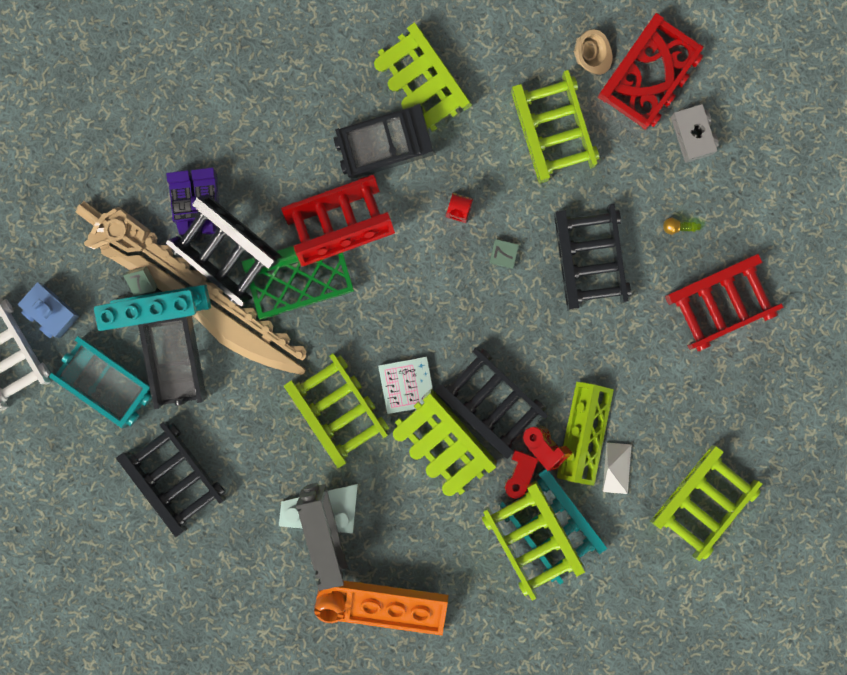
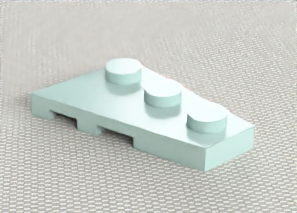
M358 484L328 490L338 532L353 534ZM298 498L281 501L279 526L303 529L298 509L296 508Z

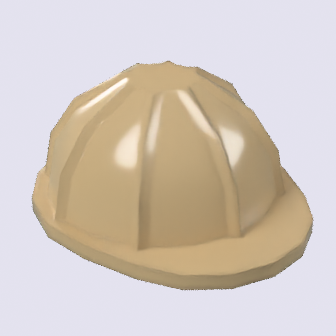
M591 29L585 31L577 38L573 51L576 62L593 74L601 75L606 73L610 69L613 59L612 50L606 36L599 30Z

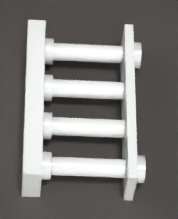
M0 298V316L3 318L8 329L0 333V345L14 337L21 350L0 362V373L25 358L33 371L7 387L0 388V412L8 408L6 403L7 397L36 380H39L40 384L45 385L51 382L48 378L50 375L49 369L43 362L40 364L11 314L14 312L11 304L7 299L3 300L2 298Z

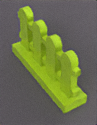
M414 22L407 27L410 32L408 36L405 37L402 33L398 36L400 41L386 52L383 48L378 51L380 56L375 59L374 67L379 72H385L388 69L392 72L394 76L388 80V87L394 92L402 89L405 91L407 96L401 102L403 109L417 104L422 106L423 103L436 94L439 96L441 102L427 112L423 108V115L428 129L434 132L438 129L436 124L451 114L454 118L458 115L456 110L459 107L465 111L473 105L419 26ZM418 47H420L424 53L420 57L415 52V50ZM410 54L414 61L401 71H398L395 64ZM432 67H434V69L438 73L434 77L428 71ZM423 74L427 82L412 92L408 85ZM446 87L452 93L448 97L442 91Z
M430 389L423 397V404L418 401L414 405L416 410L405 420L399 417L395 421L397 426L393 431V437L397 441H404L406 438H409L414 443L409 450L410 457L418 460L425 456L430 461L426 466V474L431 478H436L441 474L446 479L442 486V491L445 495L452 496L457 492L459 495H462L465 492L463 487L476 476L478 479H481L484 476L482 472L484 469L488 473L493 471L497 466V461L435 391ZM434 414L441 420L439 423L433 418ZM427 421L433 428L419 439L414 432ZM451 432L457 438L456 441H454L449 435ZM444 440L449 446L435 457L430 450ZM467 451H469L472 454V459H470L466 454ZM460 458L465 465L451 475L447 468Z

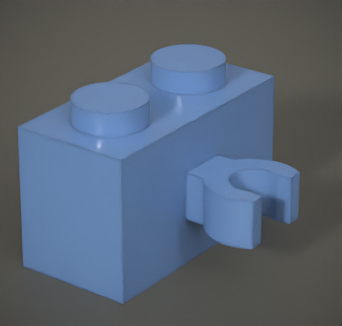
M38 282L18 303L23 309L21 313L31 322L36 320L41 325L39 329L49 338L52 336L61 338L80 317L50 289Z

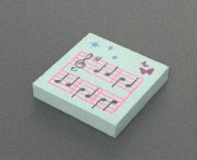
M427 357L378 366L387 414L416 409L414 405L418 401L423 404L424 395L430 389H433Z

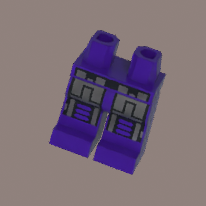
M214 168L191 170V173L188 170L166 173L171 198L172 220L177 225L181 237H183L198 215V210L192 206L197 197L208 194L219 203L217 172ZM206 220L202 226V233L206 235L215 234L217 231L216 225L212 221Z

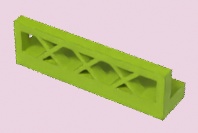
M576 381L563 444L573 454L559 466L557 478L594 486L614 389ZM604 392L603 401L599 405V393ZM597 417V418H598V425H597V427L594 429V427H593V422H594V419ZM592 441L593 450L591 453H589L588 446L589 443ZM587 466V479H583V471L584 468Z

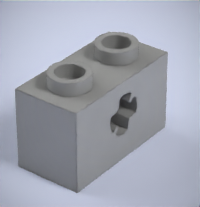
M703 104L675 112L671 116L685 163L711 156L717 152L716 147H719L718 138L715 133L711 132L709 126L711 124V116L708 110H704ZM694 128H696V132L698 130L701 132L698 138H696L697 135L693 136L691 134Z

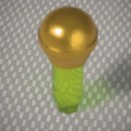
M668 218L664 221L663 229L667 234L673 235L679 231H700L701 224L696 222H680L675 218Z

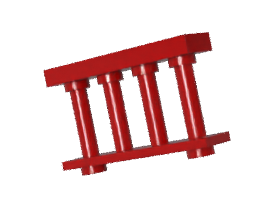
M374 175L360 178L357 181L299 202H293L281 208L287 224L295 223L301 243L294 245V250L302 267L395 234L388 212L380 214L373 196L380 192ZM364 198L371 218L357 223L350 203ZM341 206L348 226L333 231L327 211ZM318 215L324 235L310 240L304 219Z
M759 254L665 296L668 305L675 303L677 307H680L696 342L687 345L689 350L694 348L698 352L711 346L710 341L762 317L764 321L778 316V310L784 308L782 303L771 306L755 272L757 271L756 265L763 263ZM741 272L743 276H747L763 310L749 317L733 282L735 281L733 276ZM719 282L721 286L725 287L740 319V322L729 327L726 326L711 293L713 291L711 286ZM698 293L699 297L702 296L718 332L704 337L689 304V296Z

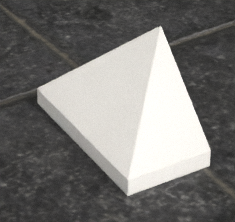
M606 443L603 492L628 494L632 445Z

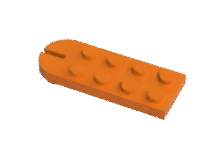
M343 580V586L320 591L318 589L314 613L322 622L336 623L341 621L443 635L449 595Z

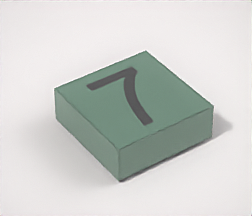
M495 239L489 264L513 269L519 244Z
M147 266L127 271L123 275L134 296L153 292L157 288Z

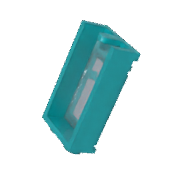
M77 336L75 339L78 342L71 353L64 355L62 358L63 365L57 373H51L49 378L120 428H126L128 425L131 427L139 417L137 412L142 405L146 406L152 399L149 384L85 338Z

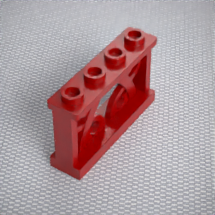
M655 13L597 97L640 125L644 130L649 125L654 127L662 116L658 113L664 105L668 108L676 96L672 93L678 85L682 88L690 76L686 73L692 65L696 68L704 56L700 53L704 48L703 45L698 44L663 20L664 18ZM656 30H661L673 38L674 41L666 45ZM677 45L684 46L688 51V58L681 62L677 59V55L682 52L675 51L670 54L669 50ZM650 47L653 49V53L658 49L659 53L649 57L646 55L645 49ZM662 58L665 81L654 86L640 87L642 76L634 61L651 63ZM674 68L682 69L674 80ZM633 74L636 76L635 87H631L633 81H627V75ZM667 91L658 103L655 95ZM616 92L631 96L629 106L614 97L612 93ZM636 97H641L640 105L642 108H644L643 104L645 102L652 104L649 113L640 114L636 111L634 105Z

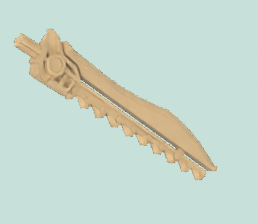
M86 201L78 205L75 212L94 226L88 235V240L84 242L85 246L92 249L100 248L102 255L114 260L128 270L147 266L157 288L161 291L186 288L187 286L142 255L128 256L115 247H111L110 244H114L128 253L144 252L192 286L207 284L210 299L263 334L262 337H259L211 304V309L196 311V314L192 316L219 343L250 360L268 367L300 375L306 373V369L272 346L270 342L273 341L302 361L306 358L307 353L304 346H290L289 340L291 339L288 334L273 333L274 326L271 321H257V313L254 308H240V305L231 302L214 283H207V278L201 272L190 270V263L184 258L173 257L171 247L168 245H158L156 234L122 208L117 207L108 213L101 214Z

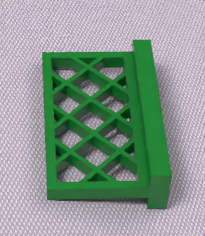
M294 246L276 251L283 256L279 263L269 269L267 267L262 268L258 275L264 274L270 277L264 290L255 286L254 281L250 285L260 320L354 292L343 252L338 254L340 260L335 269L324 264L323 259L315 262L317 266L310 276L299 270L301 264L295 253ZM254 258L242 261L246 273L254 264ZM297 263H298V265H297L296 268L293 267V266H291V265H293V264H297ZM321 266L333 272L327 284L315 278ZM340 266H342L343 273L338 271ZM288 267L294 271L288 283L276 277L280 268ZM275 270L272 275L269 274V273H267V272H270V271ZM297 273L309 279L303 291L291 285ZM336 274L345 278L347 288L336 290L330 286ZM274 280L285 285L279 298L268 293ZM312 281L324 287L320 296L312 297L306 293ZM289 288L301 294L294 304H288L283 301ZM328 289L331 290V291H333V292H330V293L325 294ZM257 291L262 293L260 298L258 297ZM265 295L276 300L277 303L273 310L263 313L261 302ZM304 296L309 298L307 300L302 301ZM281 303L285 305L284 307L278 308Z

